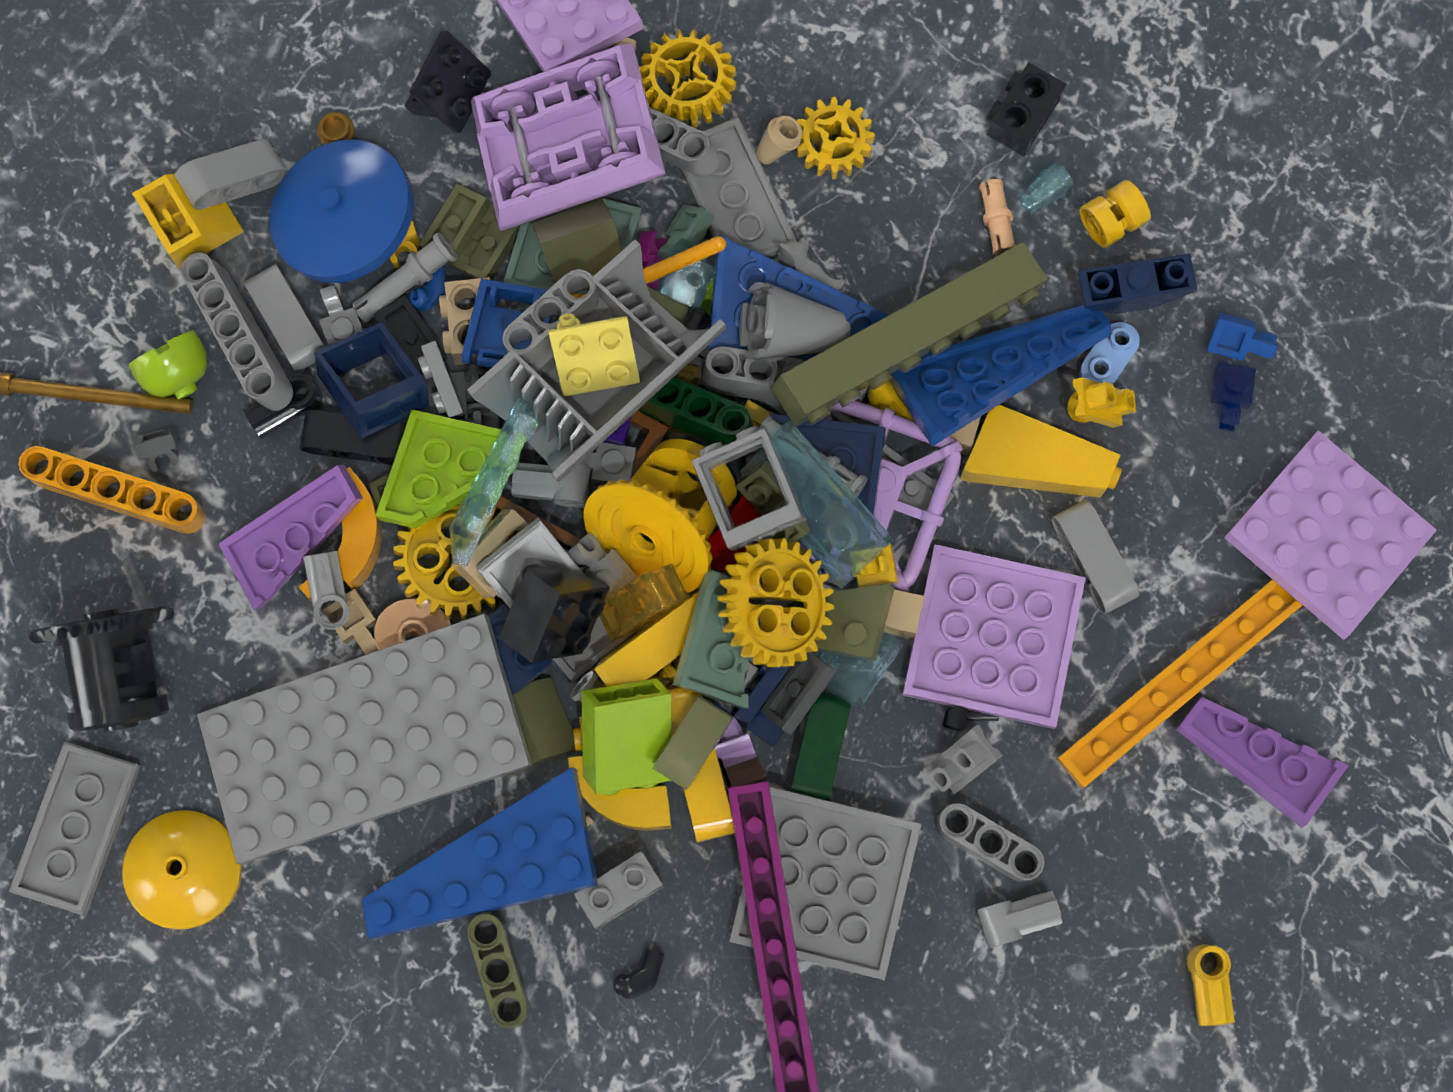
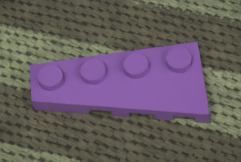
M336 465L218 544L254 610L264 608L303 565V557L312 555L362 500L360 492L344 465Z
M1203 697L1194 704L1176 728V731L1301 828L1309 823L1349 766L1338 760H1329L1319 755L1317 750L1304 744L1299 746L1281 737L1282 734L1270 728L1263 729L1248 722V718Z

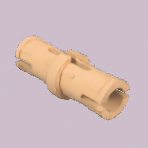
M1000 179L987 180L989 187L983 182L979 188L982 193L986 213L983 215V222L989 228L993 247L992 252L997 257L1016 245L1010 223L1013 221V214L1007 208L1003 181Z

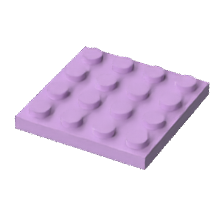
M1318 430L1224 538L1344 640L1354 631L1437 529Z
M935 544L923 594L925 597L920 620L913 641L902 695L952 707L961 706L976 712L1055 729L1086 577Z

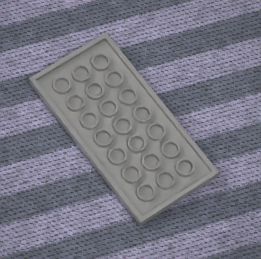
M486 614L197 714L237 864H245L533 766L491 622Z

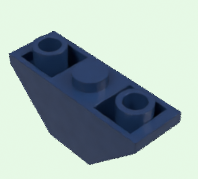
M1190 253L1083 269L1077 272L1084 308L1112 314L1152 309L1197 291Z

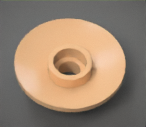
M417 599L400 600L388 606L378 617L374 630L375 644L379 651L405 642L407 637H419L450 626V621L446 620L445 613L441 609H439L434 617L431 616L430 603L418 609L416 606Z

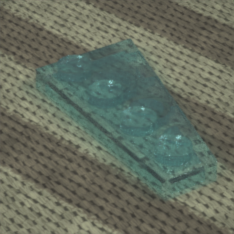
M518 398L450 526L452 562L465 567L468 566L509 475L514 472L518 465L520 452L525 441L529 442L536 431L538 420L535 418L534 407L532 403Z

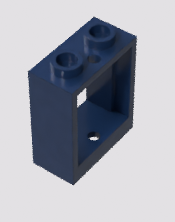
M382 322L372 327L364 328L350 337L328 344L323 349L314 352L319 379L361 438L410 416L412 409L421 411L429 407L426 381ZM381 356L400 382L356 402L338 375Z

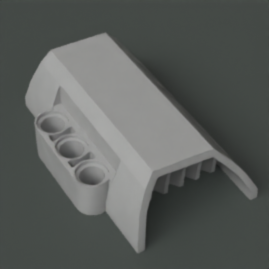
M634 239L596 275L592 276L589 272L580 269L572 270L565 274L517 317L503 333V344L507 354L467 391L474 400L508 422L546 460L552 471L553 478L559 483L725 331L726 324L720 319L710 329L688 330L657 303L649 294L643 273L641 246ZM585 289L589 291L583 297H572L577 290ZM566 313L574 314L581 324L627 316L640 383L563 397L548 330L557 329V324L560 320L558 319V321L551 324L544 323L543 321L550 315L562 316ZM525 340L531 341V344L526 349H515L517 343Z

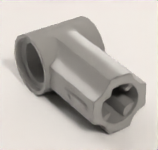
M515 462L512 477L513 497L553 501L556 505L570 508L585 507L589 494L590 466L579 463L558 483L553 478L549 465Z
M337 550L304 556L313 615L316 622L328 630L342 627L349 617V607L347 605ZM329 600L339 602L342 607L341 617L334 622L324 621L320 616L321 605Z
M1053 891L1039 893L1016 902L1008 900L977 910L989 948L1023 939L1022 935L1062 924L1061 911Z

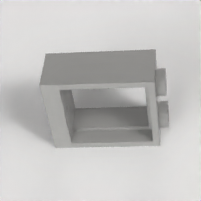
M757 426L736 434L737 440L723 446L719 442L703 448L699 451L701 456L692 460L728 549L737 551L748 544H753L807 520L772 434L765 428L759 430ZM764 447L787 506L735 527L712 469Z

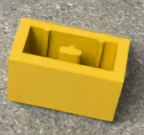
M175 173L165 174L132 193L168 255L179 269L182 268L188 256L198 252L207 254L244 232L226 202L205 209H195L175 178Z

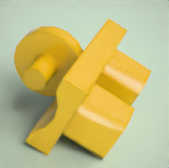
M1083 377L1072 380L1076 392L1070 397L1067 406L1068 414L1072 420L1079 423L1092 421L1114 428L1123 425L1122 415L1136 412L1135 393L1133 390L1128 388L1120 390L1115 388L1112 383H1099Z

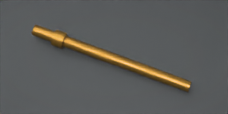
M0 372V395L12 396L13 393L183 414H192L193 399L182 398L178 400L177 397H158L144 393L15 378L14 374Z

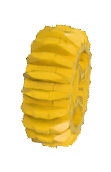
M678 29L676 39L671 40L664 33L662 36L663 45L652 42L650 45V52L652 54L644 53L642 56L643 66H639L648 104L651 105L650 108L683 123L684 120H690L691 126L694 128L698 126L699 118H702L709 124L712 121L711 112L721 116L724 112L722 104L730 105L732 101V94L730 92L736 90V81L732 79L736 76V68L734 65H729L732 62L730 53H722L723 44L719 41L711 45V36L708 33L702 39H697V32L694 29L690 32V37H683L682 31ZM687 57V58H685V59H683V60H679V61L676 60V59H679V58ZM702 62L708 64L717 77L716 83L708 80V75L701 72ZM693 72V80L689 79V82L683 81L681 85L680 78L683 77L685 80V76H691ZM658 75L664 77L666 82L672 85L671 97L665 94L657 83ZM692 97H698V98H699V99L692 100V101H686L687 99L692 98Z

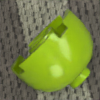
M195 330L188 331L166 341L167 344L156 350L155 348L149 350L128 364L133 377L142 389L158 397L175 394L178 400L198 390L195 383L205 375L208 367V355L202 340L197 336Z

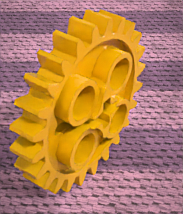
M466 499L459 503V505L452 507L416 529L408 527L410 532L398 531V539L405 543V545H397L393 548L394 554L403 557L393 562L394 570L405 571L397 577L398 584L410 583L405 590V596L410 598L418 594L419 596L416 601L418 609L430 603V614L433 617L442 608L445 609L446 620H450L454 610H459L462 620H466L467 609L473 608L474 612L479 616L482 615V603L485 602L491 608L496 607L494 598H483L471 585L461 592L452 590L449 587L450 581L455 577L461 576L452 566L446 572L441 583L434 584L435 578H438L448 568L450 564L449 554L458 555L472 532L476 531L480 535L493 521L496 514L495 508L492 507L483 513L481 512V500L478 499L473 507H468ZM449 525H458L463 529L462 535L455 539L445 537L442 532ZM514 531L509 534L507 542L515 536ZM474 538L469 544H467V546L463 549V552L476 538ZM426 554L436 555L440 559L438 565L431 569L421 567L418 562Z
M786 538L773 540L764 539L759 540V543L748 544L746 545V552L734 555L738 564L725 567L732 576L731 579L720 580V584L727 589V595L717 596V600L726 603L727 609L719 612L718 616L729 619V623L723 628V632L735 633L730 645L732 647L743 646L741 656L753 657V664L781 667L794 666L795 661H806L807 652L818 651L814 640H826L827 638L821 627L832 625V621L825 617V611L834 609V605L826 602V597L834 592L833 589L824 588L823 583L829 578V574H818L817 571L821 566V560L809 561L812 550H800L799 542H787ZM760 576L762 578V586L760 585ZM749 597L755 599L770 598L776 601H801L804 607L755 605L749 603ZM758 616L760 617V627L758 625Z

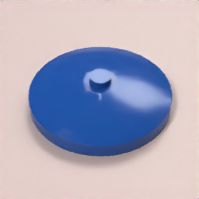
M341 140L314 149L291 167L281 180L273 197L269 225L275 248L293 269L315 281L341 283L369 274L384 264L394 254L408 232L414 209V197L410 180L402 166L390 153L370 142Z

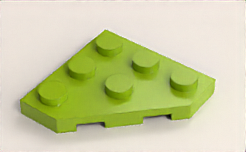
M412 409L375 516L381 521L414 529L418 528L510 475L522 441L521 436L515 432Z

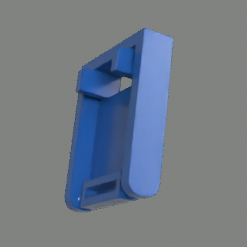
M481 279L462 351V363L470 364L473 354L478 355L477 365L492 368L507 354L503 344V333L523 312L498 308L499 299L533 304L548 290ZM553 315L548 316L543 322L551 324ZM521 341L517 343L515 349H526L531 344V341Z

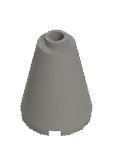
M755 282L749 288L747 293H754L751 303H743L741 309L739 341L740 346H745L749 350V352L744 353L746 358L760 360L821 353L850 337V323L846 321V317L842 312L766 282Z

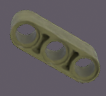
M490 914L478 915L469 923L467 933L491 1016L501 1027H519L529 1017L530 1004L506 926L496 916ZM491 921L497 927V937L493 942L483 944L477 937L478 928L484 922ZM502 959L509 966V975L503 982L496 983L489 976V968L494 961ZM508 998L516 999L521 1005L520 1016L512 1022L506 1021L500 1011L502 1003Z

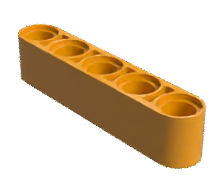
M41 446L29 447L23 451L19 458L18 465L21 473L41 488L181 533H194L201 529L205 523L206 515L203 507L191 495ZM48 460L47 469L43 473L35 475L36 465L40 461ZM84 471L82 482L76 486H70L71 477L76 472ZM113 483H120L118 493L113 497L106 498L105 493L108 486ZM155 494L156 501L154 505L148 509H141L143 498L147 495ZM187 505L192 506L191 515L186 520L177 521L176 516L179 509Z

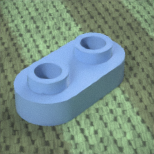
M1123 322L1111 324V335L1093 346L1080 366L1079 378L1083 377L1099 383L1109 382L1114 384L1139 347L1140 339L1135 328ZM1115 336H1124L1127 340V344H1117L1115 341ZM1094 366H1104L1106 374H1097L1094 371Z

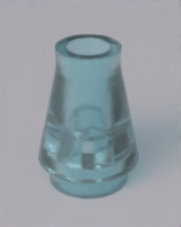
M1055 162L1051 166L1046 165L1018 200L1023 208L1030 215H1033L1043 207L1070 194L1069 189L1075 185V182L1067 170L1060 163Z

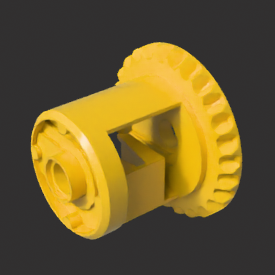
M684 439L663 441L654 449L629 482L625 479H620L617 482L608 481L605 485H600L589 496L584 507V523L587 533L590 532L598 539L600 546L606 553L614 549L639 578L635 584L657 593L680 595L692 592L701 586L704 575L711 570L712 555L709 552L711 546L707 540L717 528L718 523L701 482L694 480L687 473L690 472L698 477L692 460L700 457L699 451L705 447L696 442ZM723 464L712 469V472L727 508L730 510L735 503L737 489L730 470ZM641 533L648 536L653 541V543H650L647 540H645L642 537Z

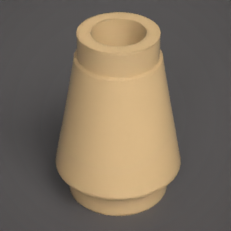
M790 116L772 119L755 150L758 160L763 164H772L777 159L796 149L800 145L802 136L800 124Z

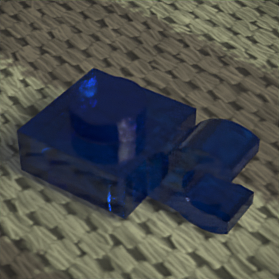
M1220 362L1215 367L1211 402L1222 404L1219 419L1220 430L1234 432L1235 425L1238 426L1240 422L1241 408L1248 409L1251 406L1256 369Z

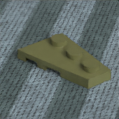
M891 583L834 591V593L827 596L826 602L834 605V609L825 611V617L832 621V625L821 627L827 638L826 640H814L818 651L876 662L895 587ZM793 601L787 607L803 608L804 604L801 601Z

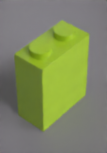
M655 678L582 690L583 777L596 794L613 795L623 789L634 787L651 788L658 783L671 781L653 769L671 740V693L663 684Z

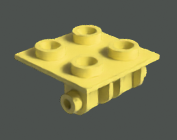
M566 313L560 316L557 329L548 330L563 397L640 383L627 316L581 324L574 314Z

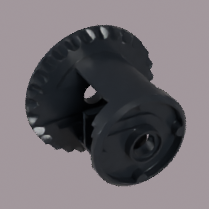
M173 605L119 613L118 609L84 614L82 615L83 620L28 630L29 639L34 644L53 641L54 646L62 645L74 707L73 712L66 713L69 729L74 732L103 728V732L138 726L139 721L159 717L168 712L167 694H157L146 630L153 629L156 622L172 619L174 615Z

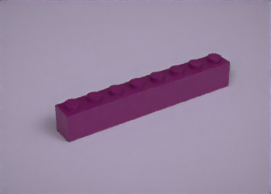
M769 780L731 786L728 788L777 1092H819Z

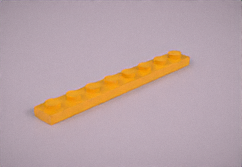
M1272 579L1056 760L1082 790L1303 605Z

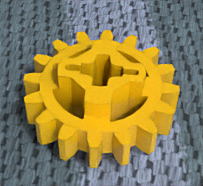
M832 97L829 106H825L821 99L817 100V110L814 111L806 107L804 110L805 119L797 120L802 129V136L796 155L797 157L807 156L805 168L809 169L816 165L818 167L817 176L821 177L825 170L831 172L832 179H836L838 171L843 170L847 177H849L852 173V165L862 169L865 161L863 156L870 157L873 147L869 145L874 143L875 133L869 131L872 126V120H861L864 109L860 107L855 111L851 110V100L849 99L846 100L843 106L838 105L836 97ZM848 123L855 128L856 132L850 130ZM833 135L839 136L835 139V141L829 140L833 137ZM810 139H812L813 144L818 145L820 153L813 148Z

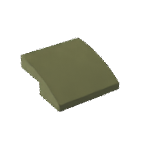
M456 184L419 246L421 249L433 241V235L439 232L448 240L458 255L456 262L452 263L449 261L447 265L472 279L490 277V280H493L516 242L520 225L500 231L494 205L490 203L488 198Z

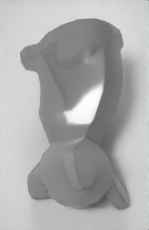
M801 238L798 242L790 241L786 244L781 243L778 246V258H775L777 263L790 267L839 291L846 281L843 278L838 280L831 278L822 269L820 264L808 258L809 243L806 239Z

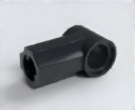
M295 373L287 377L293 388V397L285 408L279 411H272L256 401L243 409L245 416L261 439L296 418L305 416L307 410L320 409L323 400L322 393L308 376ZM303 388H309V394L304 400L294 402L296 392Z

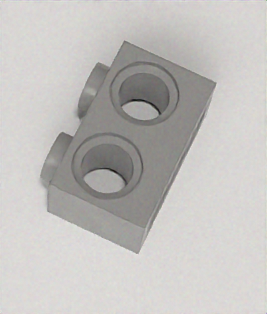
M642 851L598 878V886L579 890L574 896L594 928L599 930L664 888Z

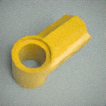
M1206 944L1195 946L1187 956V967L1192 974L1198 1025L1215 1026L1234 1023L1228 975L1231 967L1229 955L1218 946ZM1211 952L1216 957L1217 965L1213 972L1205 974L1201 969L1200 960L1205 953Z

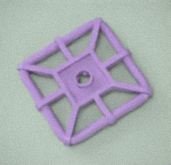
M854 401L843 408L839 403L831 407L877 424L880 427H885V440L889 430H893L930 444L916 422L895 415V411L886 408L883 411L858 401ZM830 414L822 419L833 421ZM950 436L934 445L941 448L940 450L903 467L882 459L872 538L876 539L879 546L889 544L885 535L894 511L923 521L903 573L895 558L899 583L892 584L895 590L910 592L909 587L914 584L920 574L937 526L941 527L944 518L941 515L960 468V452L963 451L960 441L955 442ZM945 460L927 511L899 501L908 476ZM836 539L831 554L800 544V550H812L810 557L812 560H821L820 567L825 569L824 573L834 576L836 573L857 581L855 564L841 559L847 541Z

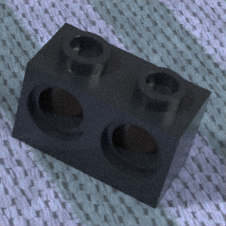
M1028 62L1022 73L1015 71L1005 87V91L1009 93L1003 103L997 100L986 117V120L990 122L987 136L1025 157L1060 102L1067 84ZM1034 89L1038 91L1041 96L1037 98H1032L1028 96L1024 92V90ZM1008 118L1018 119L1022 126L1011 127L1005 120Z

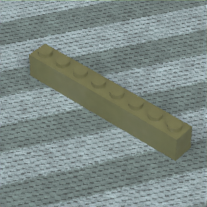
M1022 242L781 374L771 387V390L795 427L806 421L813 425L831 413L829 408L839 403L843 408L861 397L859 391L868 386L872 390L880 388L892 379L890 374L899 369L903 373L912 370L923 361L921 357L931 352L933 356H936L952 345L951 340L959 335L965 340L982 328L981 323L990 319L992 323H995L1011 312L1009 307L1017 303L1024 307L1040 296L1038 289L1048 278L1025 243Z

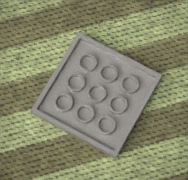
M770 787L798 959L885 980L921 823ZM743 884L729 942L754 948Z

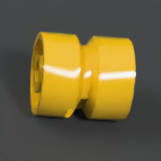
M1123 180L1107 190L1105 198L1097 196L1079 209L1080 218L1086 231L1093 241L1102 248H1107L1122 239L1125 235L1124 230L1133 232L1151 219L1150 210L1144 196L1128 180Z

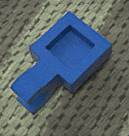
M1219 312L1207 343V351L1244 361L1247 351L1273 359L1278 344L1275 343L1277 335L1266 331L1255 332L1256 322Z

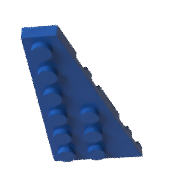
M721 236L726 240V247L723 251L716 254L709 329L721 319L726 324V330L707 346L709 351L721 346L748 350L747 347L740 346L739 322L743 303H751L754 293L747 292L755 282L772 284L842 312L846 317V321L850 323V337L889 316V314L865 302L856 300L835 288ZM820 353L786 357L802 359L807 361Z
M573 767L362 898L368 938L377 939L598 886L577 769Z

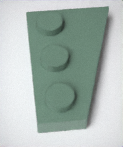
M709 570L703 577L673 685L742 709H749L748 694H745L744 673L748 672V658L741 656L743 646L732 647L730 645L735 633L723 632V628L729 623V619L718 616L719 612L727 609L726 603L717 600V596L727 595V589L720 584V580L731 579V577Z

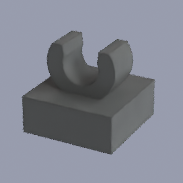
M174 424L137 436L134 447L138 458L141 460L148 457V465L153 472L159 469L156 457L160 454L167 455L172 466L178 463L179 456L176 448L179 437Z

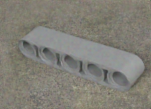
M202 252L188 256L182 265V277L244 391L249 397L267 409L279 411L285 408L293 397L292 385L229 272Z

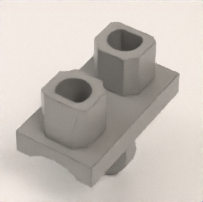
M977 725L930 763L934 770L929 773V777L940 791L945 792L950 788L956 794L1003 755L999 750L992 747L991 742L985 738L982 728Z

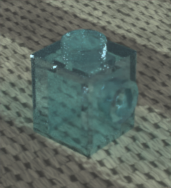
M673 249L671 256L676 255L681 251ZM707 258L662 277L657 291L666 297L691 307L700 308L714 275L715 266L707 263Z

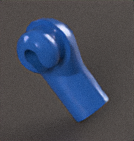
M444 265L433 273L432 280L417 290L413 289L410 292L409 301L417 310H431L439 302V295H446V266Z

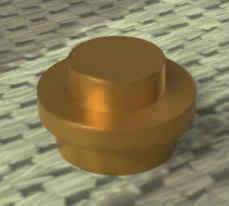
M329 113L320 120L317 134L321 143L325 145L335 141L353 140L355 129L348 116L342 113Z

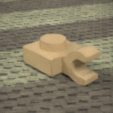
M353 589L346 594L349 607L347 622L335 630L345 644L355 639L362 651L367 655L378 651L374 636L369 630L376 625L377 620L358 591ZM337 601L322 610L330 622L337 621L342 615V607Z

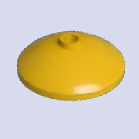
M173 811L152 819L136 833L124 857L122 870L123 884L133 907L148 921L170 929H191L212 921L230 905L240 885L242 864L236 863L228 829L213 817L196 811ZM178 860L182 864V870L179 874L172 875L170 866L174 861Z

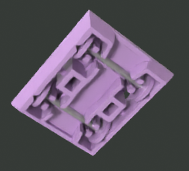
M632 43L618 45L480 94L470 100L488 187L491 192L500 231L546 217L666 174L635 48ZM583 89L588 91L589 94L577 97L575 91ZM537 105L538 112L532 113Z

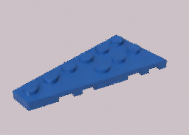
M1080 305L951 345L936 356L929 352L921 357L923 361L912 370L903 373L899 369L890 374L892 376L890 382L933 447L1111 335V322L1102 311L1085 309L1084 305Z

